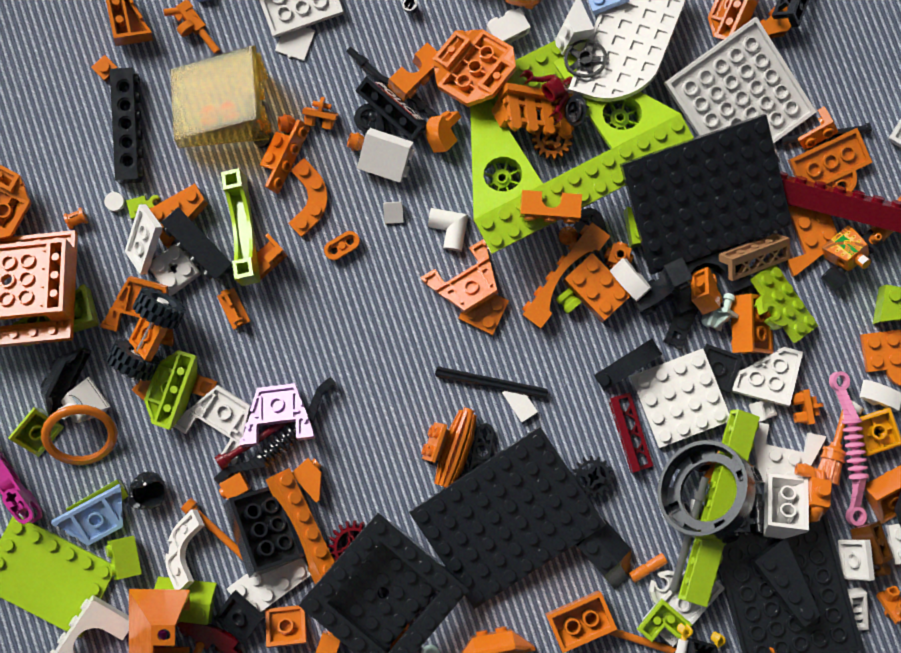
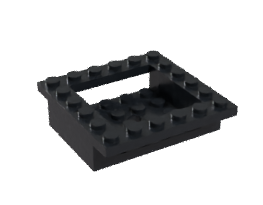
M377 512L298 606L354 653H416L469 589L455 578L449 569L394 522L388 521ZM381 587L389 590L386 597H380L377 594ZM437 590L440 591L436 595V597L431 601V603L425 608V610L420 614V616L414 621V623L408 628V630L403 634V636L392 647V649L388 652V647L394 642V640L399 636V634L411 622V620L422 609V607L427 603V601L433 596V594Z

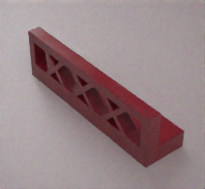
M631 393L609 398L608 403L630 473L652 467L653 463ZM627 397L629 406L624 411L621 409L619 399ZM626 416L634 419L635 424L632 430L627 428ZM632 434L640 438L641 442L638 448L632 445ZM638 452L645 455L648 464L639 466L636 457Z

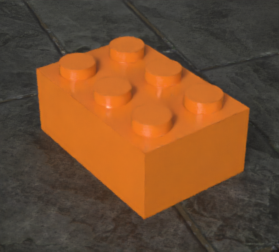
M593 253L563 280V283L568 288H571L577 298L582 301L601 323L631 296Z

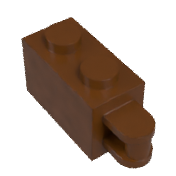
M880 520L850 529L852 540H870L874 576L890 575L891 569L888 561L893 559V555Z

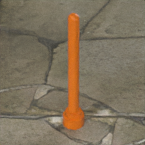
M190 498L181 507V510L185 514L189 513L192 509L198 510L205 527L242 560L238 545L198 509L197 502Z
M619 629L608 633L609 635L665 653H674L677 649L657 641L651 642L647 638Z

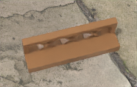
M775 233L719 254V261L728 265V278L734 281L789 260L790 238ZM783 248V255L778 257L777 254ZM770 253L771 255L768 260L764 262L763 259L766 254ZM755 258L756 261L752 267H749L750 262L752 261V259ZM741 264V268L735 273V265Z

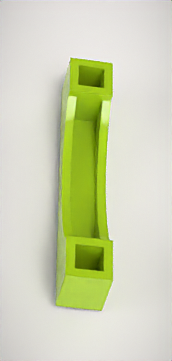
M240 168L221 172L223 190L225 191L234 236V261H232L234 279L241 286L259 283L260 274L247 177Z

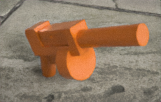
M189 0L178 4L176 8L163 9L164 16H174L177 21L184 20L177 28L178 33L182 37H186L194 32L195 35L199 34L214 54L220 52V48L205 31L206 24L195 12Z

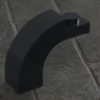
M651 338L596 373L594 377L603 391L661 356L662 352Z

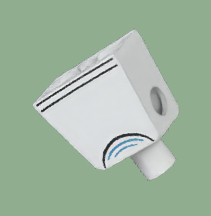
M90 377L74 387L61 400L63 404L61 408L71 405H89L106 412L110 407ZM86 414L69 415L76 423L95 418Z

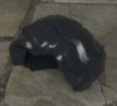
M147 471L140 473L130 483L128 494L130 506L140 510L155 509L160 506L166 494V485L162 477L158 473Z

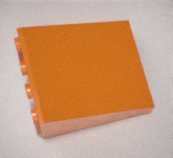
M129 589V653H190V647L154 646H175L176 625L182 611L190 610V590ZM166 629L170 632V638L163 640L159 637L158 632Z

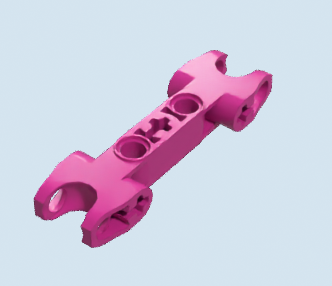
M0 450V493L2 494L3 503L19 523H35L42 518V509L31 491L22 485L18 475ZM32 507H34L37 510V516L35 518L34 510ZM19 513L24 517L25 520L20 518Z

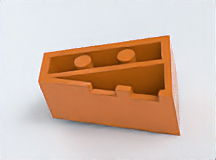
M194 183L150 208L160 224L177 207L193 221L208 203L199 187ZM163 230L159 236L161 242L167 248L176 239L173 235L169 237Z

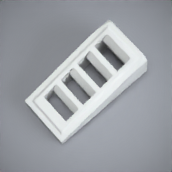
M863 588L847 589L853 613L861 612V614L854 615L855 620H862L861 623H856L858 631L869 630L867 592ZM853 604H860V606L853 607Z

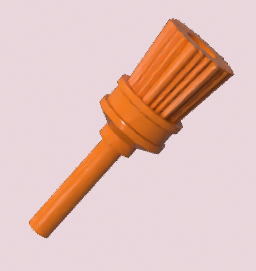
M843 409L834 440L829 446L822 448L823 452L820 455L822 459L818 469L823 468L825 470L827 480H831L833 486H839L842 464H845L844 460L845 456H847L841 444L844 435L843 429L846 427V424H842V420H844Z

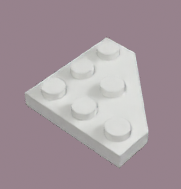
M783 347L777 350V352L755 362L753 365L737 372L732 392L789 407L803 352Z

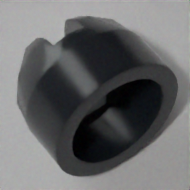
M416 0L403 1L402 6L406 13L414 14L417 12L418 3Z

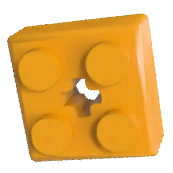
M885 408L859 417L862 419V422L856 424V426L863 427V430L858 431L857 434L864 435V437L859 439L858 442L865 443L864 446L860 447L861 450L866 451L863 454L864 456H870L901 446V435L891 408ZM875 429L880 430L878 436L874 434Z

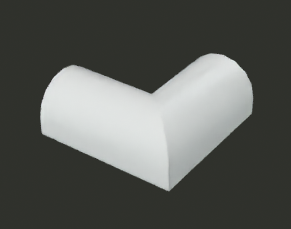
M431 208L428 227L446 230L443 249L462 252L468 214Z

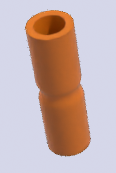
M660 553L647 561L646 564H642L629 572V575L633 582L636 583L651 572L667 564L668 561Z

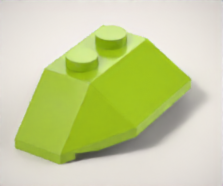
M177 350L174 354L160 361L144 399L152 424L171 430L185 413L197 379L196 355Z

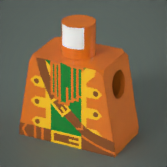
M850 225L822 246L824 258L847 271H851L857 265L862 269H866L871 263V260L868 258L869 249L867 243Z

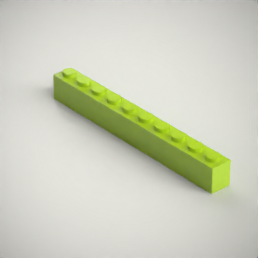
M739 409L731 410L722 443L738 452L749 464L748 458L750 451L754 447L753 440L755 433L759 429L760 417ZM719 451L718 453L725 455L730 459H732L733 455L728 451L727 454ZM715 464L700 521H713L722 517L729 511L735 501L737 493L736 480L733 473L725 465ZM694 539L678 595L679 599L707 607L708 603H710L712 587L717 580V569L722 562V551L726 545L721 540Z

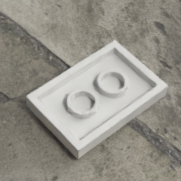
M146 204L139 205L125 249V253L140 274L148 273L154 252L157 249L159 236L162 233L161 224Z

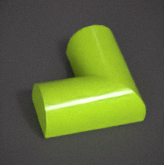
M661 598L636 629L653 642L664 628H667L678 639H681L677 626L682 623L685 627L686 624L691 627L693 624Z

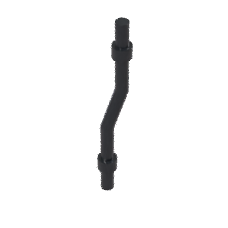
M352 47L347 49L346 52L356 60L358 66L365 68L383 84L388 85L389 78L373 67L364 55H360ZM416 94L409 98L417 105L416 108L421 112H425L430 118L439 116L429 107L428 102L424 99L421 100Z

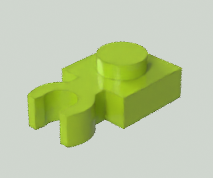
M153 195L147 200L146 196L126 200L130 218L132 220L135 219L139 205L146 204L150 209L155 206L154 201L159 200L160 197Z

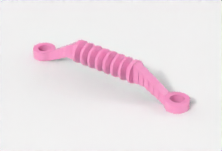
M839 371L831 374L829 384L838 395L837 397L843 409L844 420H842V424L848 425L847 428L843 429L844 432H849V435L845 436L844 439L850 440V443L845 444V447L851 448L850 451L846 452V455L852 456L851 459L847 460V463L853 464L848 470L854 471V474L849 475L853 489L851 503L846 511V520L851 525L861 526L867 519L866 511L861 507L866 480L869 477V474L862 473L863 470L868 469V466L861 465L862 462L867 461V458L860 457L866 451L859 449L865 443L858 442L864 435L857 434L858 431L863 430V427L856 426V424L862 422V419L859 418L846 390L850 385V378L847 373ZM838 376H840L843 380L841 386L837 384ZM855 511L859 513V519L857 521H855L853 518V514Z

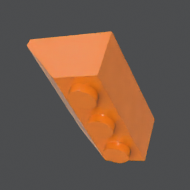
M734 295L735 301L732 302L731 310L739 316L738 318H732L731 321L732 352L738 354H773V330H770V327L764 323L771 315L768 311L759 315L757 308L754 307L756 300L761 295Z
M901 465L885 472L874 480H870L864 487L865 497L881 524L896 517L894 509L901 492Z
M599 590L545 613L562 653L617 630L604 597Z

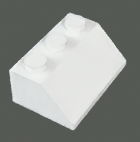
M768 473L764 484V536L785 539L808 532V478Z

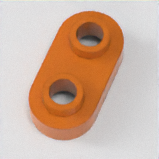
M347 231L331 240L324 247L326 257L329 260L336 261L354 251L360 244L359 236L353 231ZM353 239L354 243L349 245L347 244V240ZM333 248L338 250L336 254H331Z

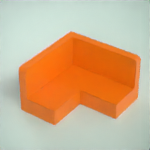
M268 233L265 236L269 242L257 252L260 280L287 257L285 251Z

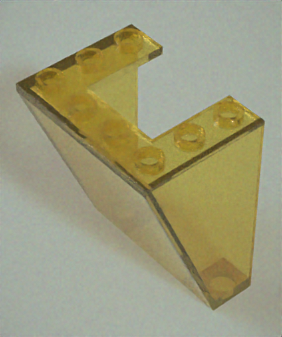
M256 45L170 70L174 141L178 148L269 140L268 133L272 132L271 122L268 119V114H266L265 106H262V100H265L264 88H261L265 87V80H268V75L261 52L257 51Z

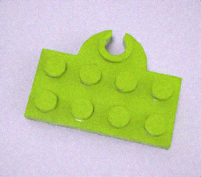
M777 265L766 268L750 279L761 295L756 300L754 307L757 308L759 315L767 311L770 313L771 317L764 321L770 327V330L783 328L792 342L796 343L818 326L814 317L809 313L803 301L798 297L792 285L789 284Z

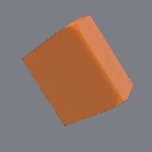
M197 374L192 393L204 397L216 387L217 381Z

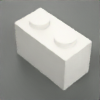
M518 8L507 11L499 19L498 17L491 19L487 24L486 31L509 44L529 34L530 25L522 10Z

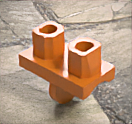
M321 97L320 102L313 101L312 106L319 107L318 109L305 107L302 110V114H305V125L315 126L316 118L321 117L323 118L322 128L330 130L333 129L339 113L324 110H331L332 104L325 103V97Z
M809 389L793 394L791 405L801 404L802 412L793 413L794 423H804V425L815 424L814 416L820 415L818 407H824V403H818L816 396L810 397Z
M892 586L885 591L878 592L876 597L885 609L884 615L887 618H891L895 625L901 623V597L897 586Z

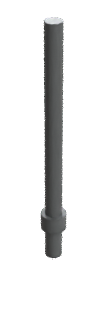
M703 476L701 477L698 491H695V502L691 512V517L698 520L702 503L705 502L707 496L705 493L709 478ZM687 526V528L692 529V530L695 531L694 528H692V527H690V526ZM686 534L669 589L674 592L678 590L692 542V537Z

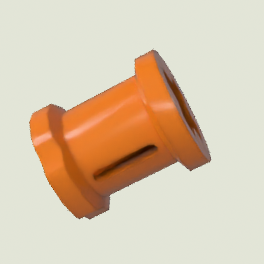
M82 207L71 214H63L65 223L70 230L79 224L89 223Z

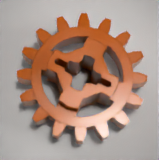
M542 127L538 128V132L532 134L533 137H536L531 141L533 144H536L534 151L539 149V156L545 154L546 160L549 156H552V159L555 160L556 155L562 158L563 152H569L567 147L572 146V142L568 141L573 138V135H570L568 138H564L565 142L561 147L559 141L563 138L559 135L558 130H555L551 135V138H556L555 142L553 140L549 141L550 136L545 134V138L540 141V134L543 132Z

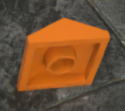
M295 605L265 609L267 648L306 644V614L301 607Z

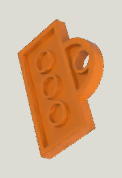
M855 128L789 159L788 163L795 178L796 176H802L807 178V181H822L831 187L838 185L839 182H843L846 190L852 192L857 183L856 170L872 163V160L858 128Z
M901 329L861 334L860 339L866 373L885 370L887 378L893 384L901 387Z

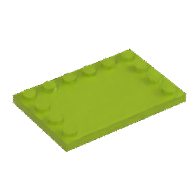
M12 516L0 539V597L68 632L71 628L69 626L71 620L75 615L79 616L82 611L80 608L86 599L90 600L92 595L102 600L113 579L109 572L111 562L35 523H19ZM83 631L81 634H79V635H78V638H82V636L84 635L85 631Z

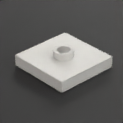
M838 540L840 565L844 579L875 580L870 540Z

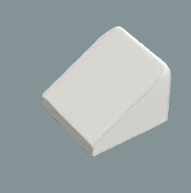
M402 202L383 203L384 223H403Z
M760 400L749 404L751 413L760 417L759 421L777 416L773 403Z

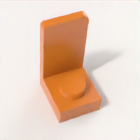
M825 106L818 110L821 116L818 120L821 125L798 138L803 150L812 148L839 132Z

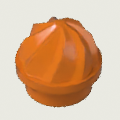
M286 114L278 117L279 131L291 132L296 123L295 119Z
M351 132L347 141V147L351 148L352 151L361 150L365 138L358 132Z
M566 226L560 230L559 240L562 244L571 245L574 239L577 241L578 233L573 227Z

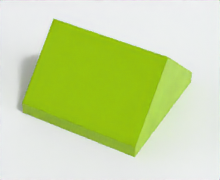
M33 407L8 437L9 440L40 457L45 451L41 440V429L49 417L48 413L42 408ZM58 421L51 431L52 441L64 428Z

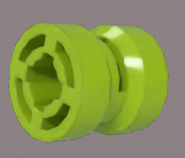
M568 288L555 299L558 304L563 305L564 311L567 314L582 303L579 298L573 296L571 288Z

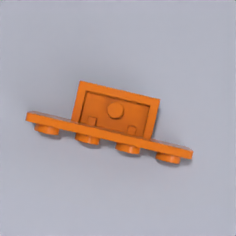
M301 120L296 121L290 135L275 132L260 163V166L272 171L265 187L275 194H279L310 130V127Z

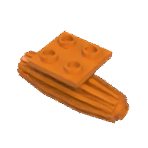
M465 407L463 410H459L449 430L447 425L434 422L428 430L429 439L427 444H424L421 454L424 460L434 463L438 460L434 484L447 487L459 479L474 439L477 415L474 414V410Z

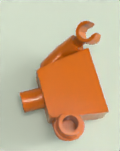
M797 463L795 475L808 478L809 523L817 522L830 508L832 482L827 480V475L823 468L816 469L806 463Z

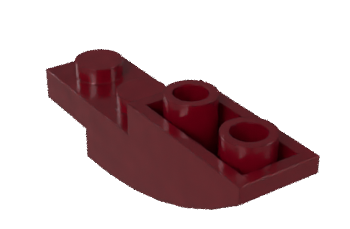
M177 623V626L180 628L179 631L184 636H191L195 640V644L202 642L206 649H209L214 644L215 650L219 653H244L236 647L240 641L220 627L212 624Z

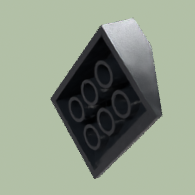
M269 487L228 498L223 505L249 578L267 573L306 557L290 518L279 501L273 497Z

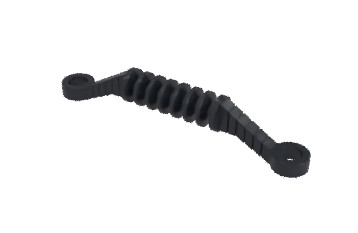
M332 377L326 379L316 389L309 409L306 410L312 426L322 396L336 384ZM292 422L293 429L286 426L287 434L280 431L281 439L277 436L274 437L275 444L271 441L268 442L270 449L263 446L264 454L257 451L256 455L248 462L223 469L214 477V481L219 485L230 478L233 473L269 467V459L274 462L276 461L274 454L281 457L280 449L287 452L286 444L294 445L292 439L297 440L296 422Z

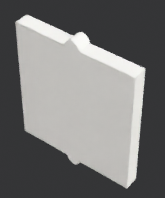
M304 27L281 35L275 52L287 55L288 58L293 57L305 61L315 30Z

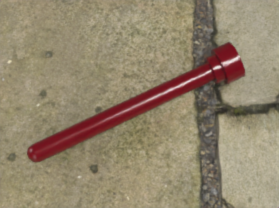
M291 422L270 426L259 433V442ZM239 446L227 454L220 453L214 458L221 470L229 467L228 464L231 463L232 459L253 446Z

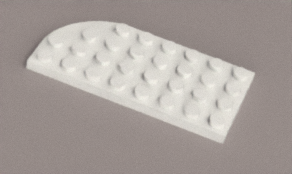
M629 0L630 2L599 13L589 40L600 43L606 50V66L601 73L593 78L573 76L568 92L582 95L595 101L610 102L626 99L645 89L654 80L659 71L686 0ZM594 44L593 56H604L602 50ZM603 61L592 63L593 72L601 67ZM584 66L578 67L575 71L581 74H588Z

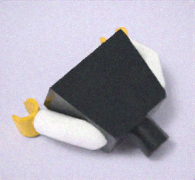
M680 623L677 626V631L681 634V639H678L677 649L674 653H719V647L725 644L726 639L720 633L713 632L710 639L714 644L692 638L687 640L693 634V630L688 624L685 627Z

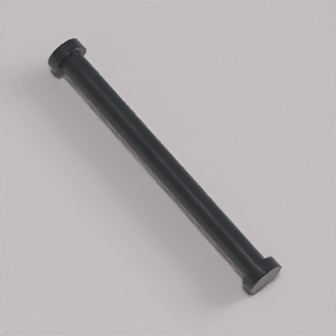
M865 123L861 126L838 129L839 132L832 137H838L855 128H858L860 133L871 134L872 127L870 123ZM804 134L784 135L779 139L780 145L786 146L789 143L799 142L798 138Z

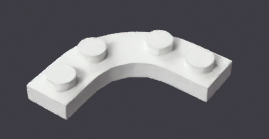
M192 509L175 526L168 540L171 543L169 554L166 553V568L175 590H186L194 582L185 556L188 543L205 526L198 510Z

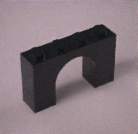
M734 245L685 263L690 274L706 267L718 272L722 276L730 294L737 295L749 290L752 286L748 275L734 281L729 280L728 265L719 261V254L734 249ZM741 264L735 265V273L739 271L742 266ZM691 287L683 290L671 299L678 317L697 310V306L692 302Z

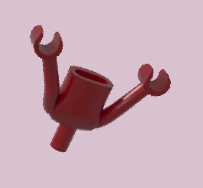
M525 70L520 75V78L525 77L527 79L524 83L525 85L529 82H542L544 84L541 85V90L550 102L561 98L554 112L549 116V118L554 117L556 119L553 124L557 125L563 118L560 111L569 97L567 86L571 84L573 78L569 76L561 80L555 74L534 76L530 70Z

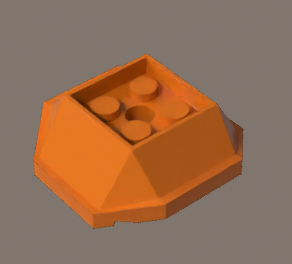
M483 29L455 30L433 57L438 89L467 107L494 98L517 70L513 47Z
M0 165V240L13 237L32 203L23 177Z

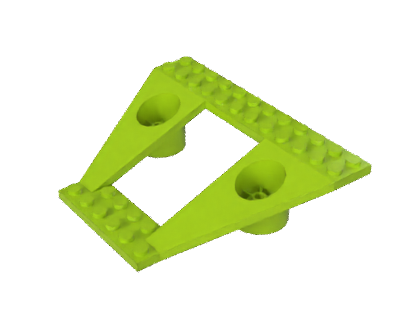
M553 41L515 60L517 70L506 83L541 88V85L544 84L542 82L524 84L527 79L525 77L520 78V75L525 70H530L534 76L555 74L563 80L569 76L573 78L574 75L567 71L564 64V55L561 54L556 46V42ZM568 54L567 57L569 66L578 60L572 54ZM642 92L626 99L610 102L595 101L583 97L587 100L586 105L589 106L587 109L588 117L610 150L542 183L507 127H500L491 112L498 100V93L490 100L470 106L473 221L491 255L553 224L544 222V219L536 218V221H526L523 217H520L522 190L542 191V201L550 208L557 207L560 204L562 193L582 194V209L625 187L620 167L621 163L693 139L694 137L681 113ZM614 104H622V108L616 110ZM610 106L613 112L612 114H607L603 110ZM624 106H627L632 111L627 113L625 110H623ZM634 114L636 122L630 121L629 116ZM604 117L609 118L610 122L606 123ZM628 124V125H632V126H634V127H633V128H630V129H626L625 126ZM503 163L505 167L498 170L496 164ZM493 165L496 172L494 174L486 173V170ZM507 165L512 166L515 171L509 173L506 170ZM518 173L520 182L512 181L511 176ZM484 176L492 178L493 182L487 185ZM509 184L516 186L511 190L508 189ZM494 185V187L497 189V191L494 190V189H492V188H490V187Z

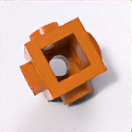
M623 242L613 243L611 247L606 249L604 258H607L605 264L609 265L612 269L622 258H626L631 264L633 254H630L632 248H629L628 244ZM617 253L623 254V257L619 258Z

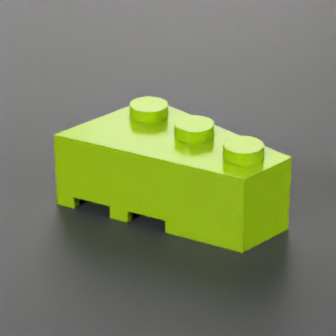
M886 284L878 288L873 324L901 321V287Z

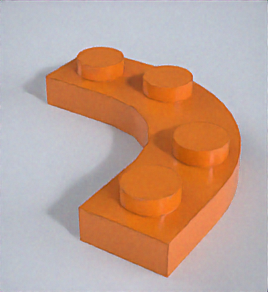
M305 158L290 170L305 186L308 193L306 206L288 223L301 238L321 220L327 207L326 185L321 175Z

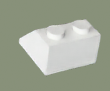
M575 0L555 39L556 46L562 55H565L568 47L574 42L589 39L594 30L581 0ZM587 42L579 43L573 48L582 51Z

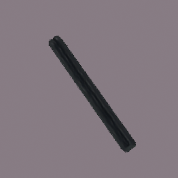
M439 366L435 371L436 377L543 399H546L548 395L547 388Z

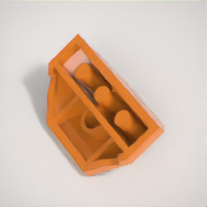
M715 0L707 17L713 37L724 40L749 22L759 0Z
M507 626L495 628L494 632H488L487 630L476 631V635H472L461 653H526L535 651V646L511 628L507 629Z

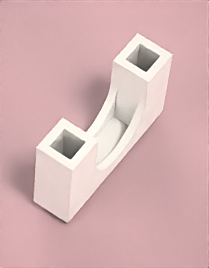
M92 595L90 600L86 599L80 608L82 610L79 616L75 615L69 624L71 628L67 633L63 632L57 642L59 644L56 650L52 649L50 653H76L74 649L76 638L83 631L91 628L103 629L123 640L129 631V615Z

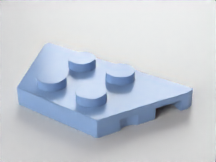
M118 484L52 520V525L67 531L68 535L78 538L87 546L122 528L121 485Z

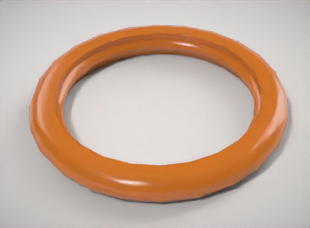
M71 405L61 408L48 417L41 429L42 444L47 452L56 460L71 465H87L102 460L113 450L118 438L117 427L112 418L104 411L89 405ZM86 414L104 423L107 428L108 438L106 444L99 451L85 456H73L55 447L51 439L53 426L57 421L66 416Z

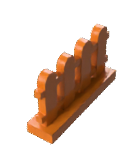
M506 83L498 92V98L503 99V104L507 107L508 115L505 117V122H509V127L513 131H517L524 124L529 133H535L539 127H542L543 133L547 136H551L556 129L562 138H568L574 130V126L570 125L565 117L567 101L560 111L563 115L562 120L557 125H554V118H549V116L554 112L561 98L550 102L543 94L541 88ZM520 107H523L524 118L521 117ZM536 110H540L541 120L537 119Z

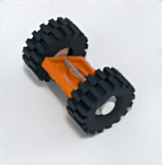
M147 287L141 288L133 304V310L140 314V319L129 341L126 339L124 341L122 339L115 340L107 356L109 365L114 366L113 369L119 370L121 374L128 375L129 378L134 377L135 380L150 381L160 363L159 357L155 356L158 347L165 337L167 329L178 328L186 312L185 306L180 301H176V298L173 296L170 297L168 296L169 294L162 293L160 290L156 291L154 288L149 289Z

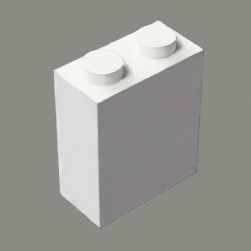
M370 128L365 135L357 169L401 182L403 177H407L410 169L407 163L408 160H412L415 149H412L413 142Z

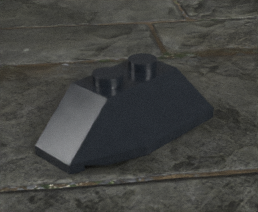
M83 347L58 356L56 360H53L49 368L51 371L48 377L42 381V390L40 392L48 416L63 407L61 400L75 387L92 350Z
M603 519L606 523L604 527L575 545L613 589H616L629 577L632 549L612 526Z

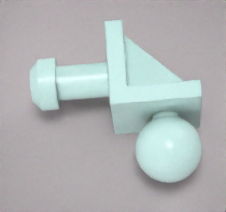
M724 294L723 299L725 301L723 307L702 316L701 321L704 326L721 331L723 324L727 320L738 318L739 315L730 310L732 302L735 301L733 294Z

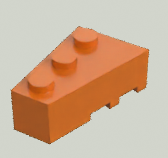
M106 0L115 46L153 41L152 32L134 5L133 0Z

